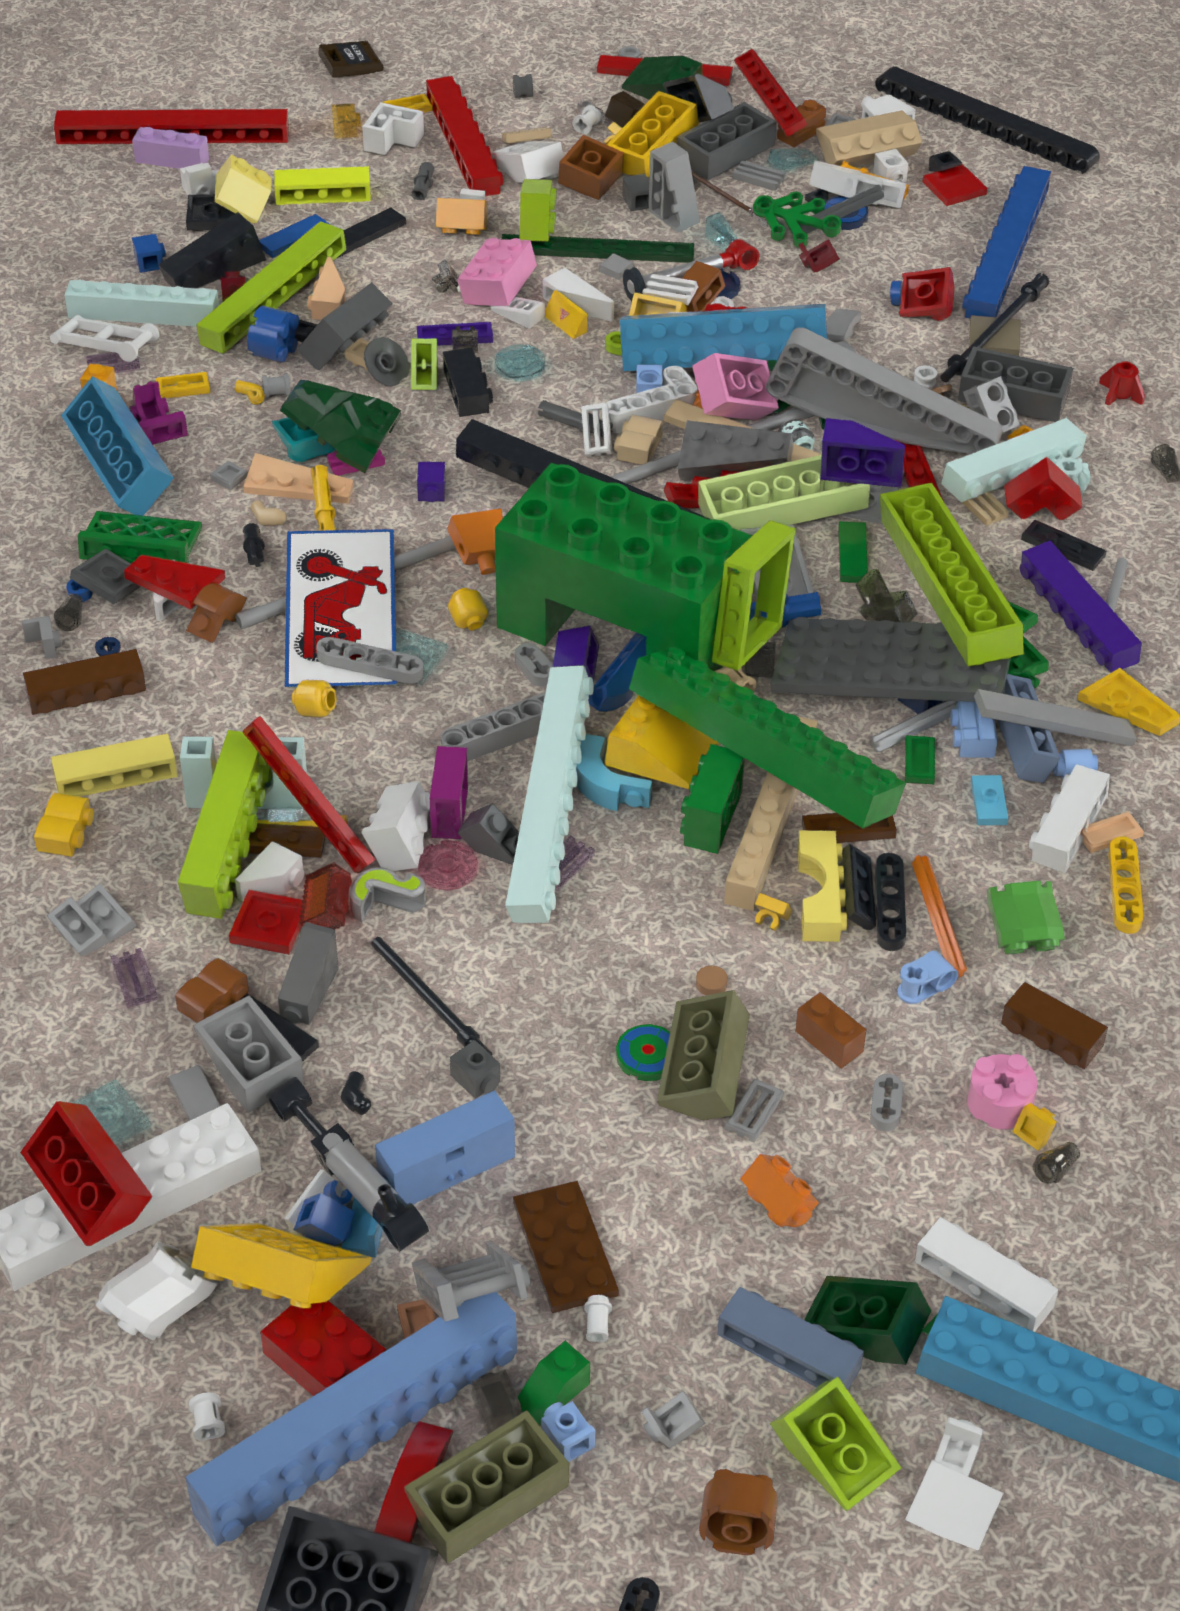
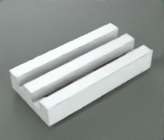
M652 274L650 277L651 281H648L646 284L647 289L644 288L642 293L680 301L685 305H689L698 285L697 281Z
M607 402L581 406L585 456L592 457L594 454L602 456V453L612 454L609 406ZM599 410H602L605 446H601ZM590 411H593L594 448H591L588 414Z

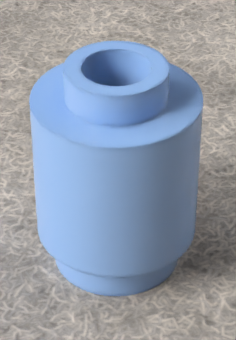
M1091 749L1061 750L1059 753L1060 760L1054 767L1053 773L1054 776H1062V779H1064L1066 774H1071L1076 764L1098 770L1097 755L1092 754Z

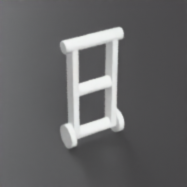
M75 315L50 336V340L54 344L61 342L116 352L124 361L132 362L138 356V349L146 342L154 343L158 340L159 331L151 323H145L140 328L85 319L80 315ZM77 328L98 333L91 337L71 332ZM111 335H116L134 340L132 342H119L108 340L107 338Z

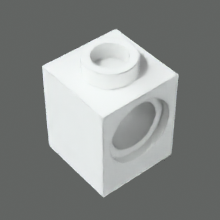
M897 149L875 153L873 172L875 175L904 183L907 181L908 163Z

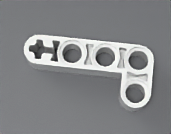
M669 366L663 370V383L661 387L607 402L609 406V419L613 423V429L610 428V430L613 431L612 433H621L624 422L629 421L632 415L663 421L664 414L676 399L691 405L696 399V384L682 367Z

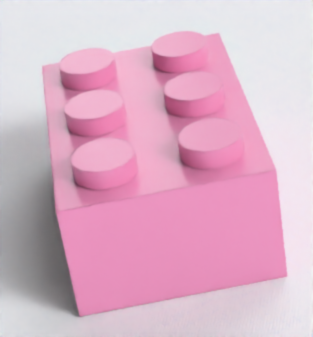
M518 238L511 240L486 239L457 279L463 302L470 305L509 306L537 266L531 240H520Z
M713 353L692 366L704 414L759 420L779 409L776 398L766 390V383L770 377L766 360Z

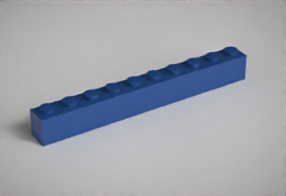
M1023 166L1020 175L1016 174L1013 187L1009 191L1008 200H1005L1003 211L999 214L997 226H994L991 239L987 242L986 253L983 252L980 266H977L974 280L970 282L968 294L964 296L962 308L966 309L965 318H971V315L997 317L1049 190L1051 171Z

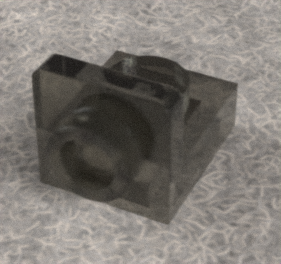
M768 640L745 663L744 673L747 676L772 678L775 665L776 643L769 642Z

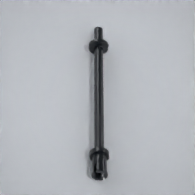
M1038 273L1031 282L1025 283L1021 288V295L961 355L954 354L948 359V368L941 374V380L947 383L955 375L961 376L973 346L982 348L1028 301H1036L1040 297L1041 291L1049 285L1048 276L1045 274L1041 276V273Z

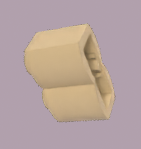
M632 415L629 421L624 422L622 435L616 437L614 451L617 452V460L640 465L650 462L663 436V421Z

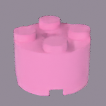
M997 1054L979 1058L972 1071L967 1104L970 1112L976 1119L988 1123V1126L992 1128H1014L1023 1107L1029 1103L1034 1105L1038 1085L1036 1074L1027 1064L1026 1058L1019 1054Z

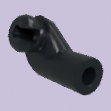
M352 1071L349 1073L341 1092V1101L352 1112L356 1111L358 1114L364 1115L370 1109L371 1101L365 1098L364 1093L360 1090L364 1082V1076L359 1072Z

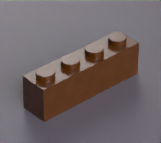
M137 649L23 672L32 715L49 713L53 710L67 707H78L81 704L106 701L110 698L134 695L138 692L146 691L144 672Z

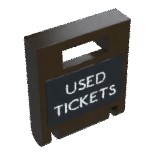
M368 41L319 45L318 55L332 77L365 75L383 71L384 66ZM335 56L338 57L339 61H334Z

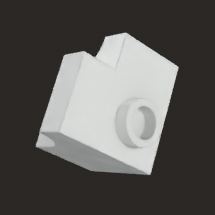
M200 163L180 168L182 187L186 194H215L216 173L219 170H211L209 163Z

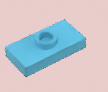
M1001 775L971 776L977 825H1007L1008 813Z

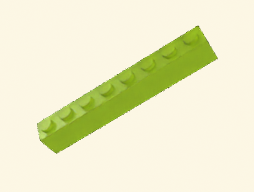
M321 221L196 324L200 345L222 354L229 350L248 334L250 324L255 325L257 318L253 317V315L260 306L277 309L319 273L320 267L324 266L327 256L331 257L334 261L346 251L343 229Z

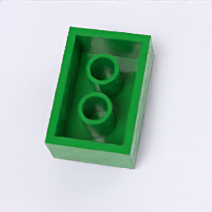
M710 744L707 754H702L698 764L699 774L698 776L693 775L689 788L691 794L684 797L681 806V813L685 814L680 826V834L684 835L683 846L716 854L720 851L743 791L745 764L744 757L727 747Z

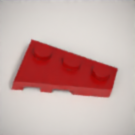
M146 555L139 556L124 570L125 579L190 610L196 606L193 601L205 586L211 583L220 584L226 578L225 570Z

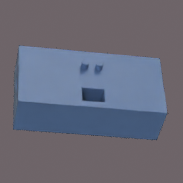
M494 1090L375 1144L377 1171L384 1179L389 1180L390 1186L407 1204H415L514 1158V1117Z

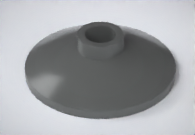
M379 337L372 340L366 346L364 352L365 365L370 375L377 382L391 387L398 385L402 379L408 376V358L401 346L395 341Z

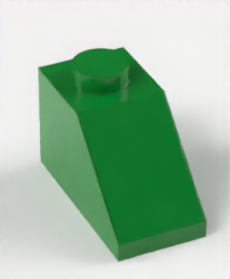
M565 1340L538 1363L514 1401V1406L522 1413L527 1410L538 1425L541 1426V1418L544 1417V1412L549 1406L557 1402L566 1405L590 1384V1362Z

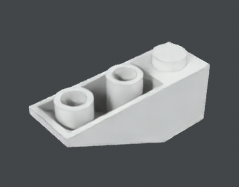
M563 268L543 279V298L548 302L553 291L557 290L585 311L588 316L607 321L614 320V301L568 269Z

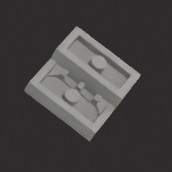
M101 883L77 902L70 897L47 915L49 920L80 956L99 949L130 932L137 926Z

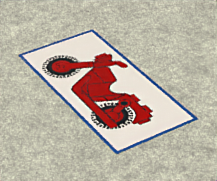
M394 529L287 531L285 687H297L301 681L307 679L325 680L331 686L397 685V681L322 664L318 661L316 650L319 640L326 637H334L396 651ZM354 654L349 658L352 660H360L363 658V656L360 654ZM382 660L377 662L376 664L384 667L390 665L391 663L389 661Z

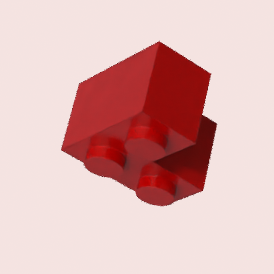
M1045 457L1004 485L1006 505L1021 519H1027L1043 507H1046L1059 520H1064L1083 508L1080 487L1048 457Z

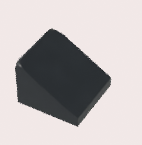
M950 151L932 155L929 158L930 172L942 171L962 165V162Z

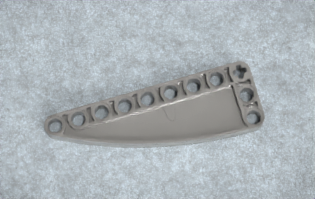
M796 328L792 331L766 383V390L770 395L792 406L824 419L855 421L893 440L907 444L972 454L998 444L1003 432L1002 427L997 422L805 328Z

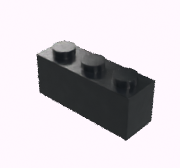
M472 347L443 351V371L459 417L489 413V404L493 403V394L491 388H487L486 373L482 372L480 357L475 356Z

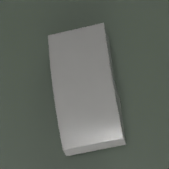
M837 308L826 321L827 339L836 343L851 337L853 325L861 321V311Z

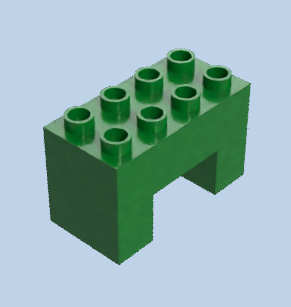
M550 463L495 527L497 628L546 646L571 614L578 610L647 636L646 655L669 649L670 647H677L682 649L685 655L706 663L708 668L716 671L724 667L712 662L724 562L753 535L734 529L725 521L709 520L681 510L672 502L656 501L631 492L622 484L606 483L584 475L570 465ZM732 568V571L739 573L737 569Z

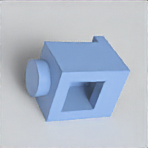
M573 1401L566 1405L557 1402L546 1409L544 1417L541 1418V1428L568 1462L595 1448V1429L592 1425L589 1426Z

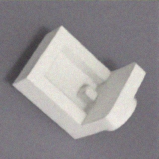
M949 1417L934 1461L969 1477L980 1447L983 1429L976 1427L967 1420H957Z

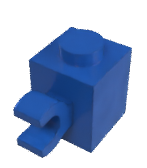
M338 1181L328 1182L324 1187L323 1193L304 1200L293 1230L307 1238L333 1246L345 1242L352 1231L351 1221L355 1211L343 1204L351 1200V1192L345 1189L339 1197L335 1191Z

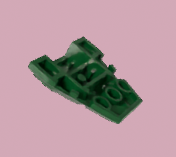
M300 380L280 409L283 414L304 431L312 429L319 435L317 441L322 446L328 442L337 450L335 456L363 473H366L388 432L391 433L401 417V410L389 402L309 380Z

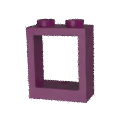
M437 746L429 798L431 838L461 840L462 838L457 832L464 823L468 795L467 748Z

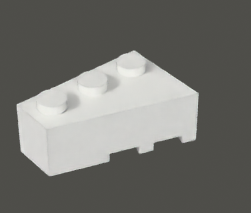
M420 781L387 786L377 803L378 812L371 814L369 817L370 827L363 828L361 832L381 868L391 871L418 868L419 858L424 850L423 837L424 832H427L428 829L427 816L430 810V794L425 792Z

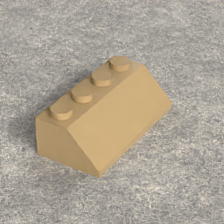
M902 110L816 128L826 163L841 166L844 161L854 167L874 163L875 153L897 149L902 157L914 155L922 144L916 121Z

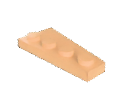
M255 453L243 486L244 493L315 500L311 468ZM328 473L331 502L349 504L354 488L353 480Z

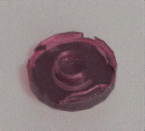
M444 840L441 841V844L435 846L431 844L423 850L417 869L419 876L424 880L425 884L434 889L449 891L468 885L476 877L478 860L470 846L460 841Z

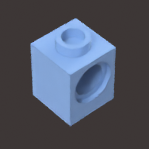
M637 365L636 393L662 386V365Z

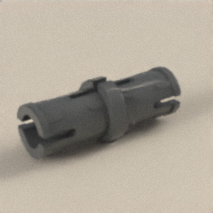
M429 162L421 163L419 172L415 175L414 189L412 191L413 199L425 200L428 188L432 186L434 166Z

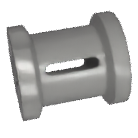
M284 373L281 377L269 378L266 375H262L265 398H269L270 395H290L288 373Z

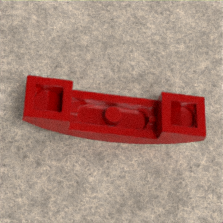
M421 1421L417 1423L393 1473L375 1531L409 1542L413 1541L418 1528V1517L407 1497L404 1487L437 1467L439 1463H442L453 1435V1430Z

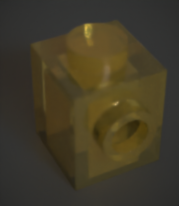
M355 104L332 105L334 138L357 137V127L361 126L360 112L355 113Z

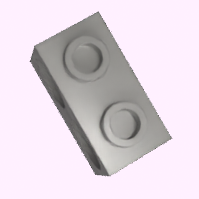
M1001 376L963 391L969 409L1000 424L1003 432L1020 425L1016 410L1012 406L1007 387L1003 383Z

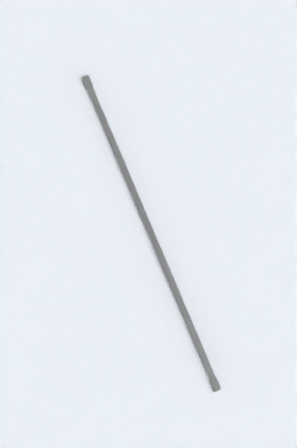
M796 407L747 426L754 429L771 431L781 427L790 420L807 419L815 415ZM681 450L610 477L629 484L675 467L679 463ZM450 536L394 556L395 571L456 547ZM286 597L236 613V622L241 629H245L261 623L267 618L286 612Z

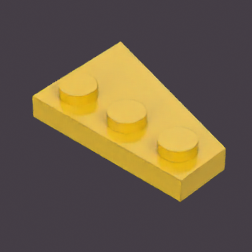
M1121 668L1079 691L1077 700L1112 716L1129 719L1131 724L1157 736L1163 735L1180 724L1179 713Z

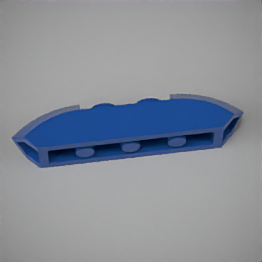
M639 633L633 635L594 685L593 694L589 695V705L599 712H608L624 706L632 698L633 691L629 687L637 659L646 656L647 636Z

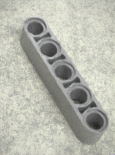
M546 692L444 730L441 734V746L467 748V759L470 761L538 735Z

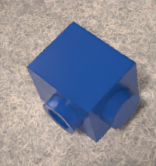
M156 234L132 237L134 257L139 272L160 270L158 264L163 262V257H166L163 242H158Z

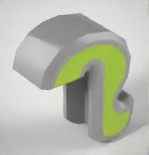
M371 868L361 872L350 887V906L353 917L362 923L374 901L411 913L421 910L426 904L424 880L413 873H407L406 879L401 880L393 871L386 868Z

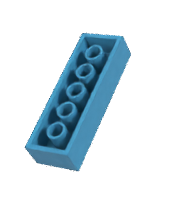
M92 376L61 414V417L117 506L134 515L143 516L169 486L174 477L116 388Z

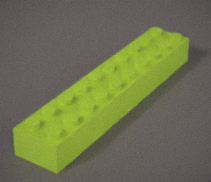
M929 483L880 494L882 524L967 666L982 665L986 662L1009 659L1012 656L1024 654L1023 624L933 484Z

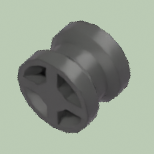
M526 74L524 77L513 75V93L515 98H520L521 95L533 97L531 74Z

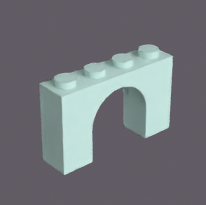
M183 736L180 763L187 808H202L217 764L213 737ZM278 737L307 773L304 737ZM273 771L271 782H266L264 788L263 807H258V809H303Z

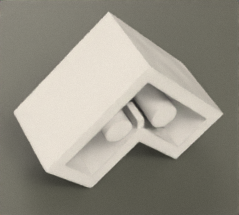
M380 102L362 126L364 151L386 155L394 143L416 147L424 136L423 111Z

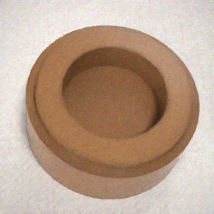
M709 965L702 967L697 972L696 987L702 994L721 993L727 988L728 976L722 968Z

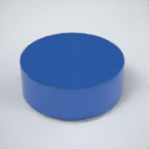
M902 280L891 282L890 299L893 306L901 305Z

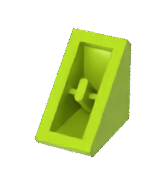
M411 338V390H437V339Z

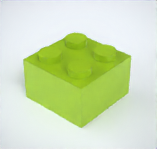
M523 180L520 192V240L549 241L550 233L554 234L556 212H552V210H555L557 188H552L553 180Z

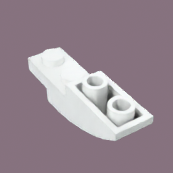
M814 161L809 185L848 198L876 185H880L883 189L884 197L872 204L877 205L879 203L901 208L906 183L860 173L861 171Z

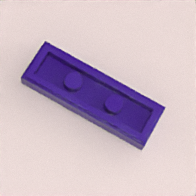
M491 322L416 326L417 339H437V346L493 343Z

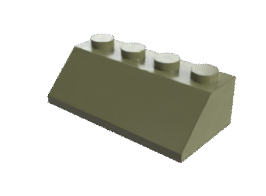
M734 990L676 1001L657 1097L659 1106L703 1121L733 1115L750 1013Z
M526 1410L406 1485L404 1489L427 1538L436 1550L439 1551L445 1562L449 1564L569 1486L570 1463Z

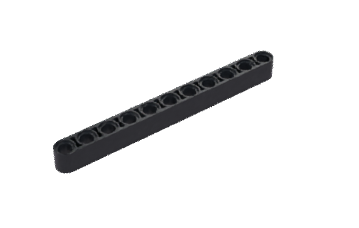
M890 67L876 78L875 86L879 92L883 91L885 94L899 100L903 99L905 100L904 102L916 107H922L933 114H940L943 118L956 123H962L965 127L975 131L979 130L981 133L995 139L999 138L1002 142L1015 147H1021L1020 149L1034 155H1041L1040 157L1054 163L1058 162L1061 166L1071 170H1078L1081 174L1086 173L1100 159L1099 151L1093 145L898 67Z

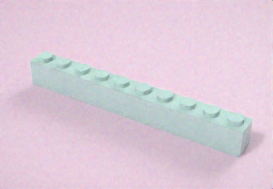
M584 666L550 667L505 905L512 922L549 923L551 910H554L556 906L555 885L560 883L559 863L560 860L564 859L565 855L563 840L564 836L568 835L569 832L567 818L568 812L573 809L572 789L577 786L576 767L577 764L581 763L582 758L580 744L582 740H585L586 730L584 722L590 713L588 699L594 690L593 679L588 677Z

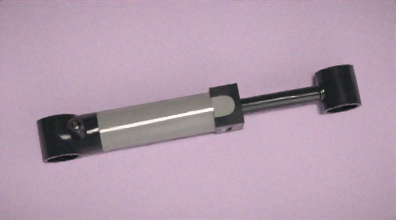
M297 1077L291 1078L267 1094L272 1108L283 1122L296 1116L315 1138L310 1142L320 1164L331 1176L335 1175L375 1219L396 1250L402 1251L429 1232L425 1220L412 1203L407 1204L354 1146L350 1135L343 1127L337 1123L326 1130L310 1113L307 1107L312 1105L311 1097Z

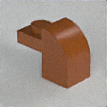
M217 583L205 586L193 601L198 606L186 631L213 643L225 618L232 622L236 621L235 614L241 612L247 597Z

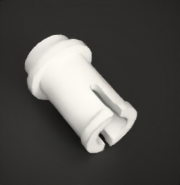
M590 1296L588 1302L584 1305V1310L588 1313L586 1339L592 1342H605L608 1340L609 1335L608 1314L612 1311V1305L606 1296Z

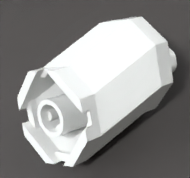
M157 1241L149 1254L106 1282L95 1304L103 1312L109 1315L114 1314L120 1319L118 1326L131 1335H136L139 1331L145 1337L155 1340L156 1337L160 1338L169 1324L209 1297L218 1283L215 1280L203 1277L204 1271L191 1268L192 1257L188 1256L186 1259L178 1255L180 1253L179 1249Z

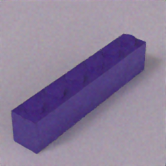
M1051 541L1022 552L1019 567L1022 577L1032 582L1037 594L1046 598L1051 610L1054 613L1060 614L1070 631L1074 630L1079 636L1083 647L1089 648L1094 653L1099 665H1104L1111 673L1118 668L1124 669L1140 662L1142 642Z

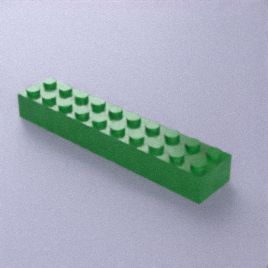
M670 647L669 649L654 652L637 659L629 689L861 828L896 814L906 782L897 778L894 772L878 767L872 763L870 758L858 755L849 750L846 744L828 738L820 729L809 727L801 722L800 718L796 715L785 713L778 709L775 703L754 695L751 689L730 681L731 679L727 675L716 673L708 668L706 663L685 655V652L680 648Z

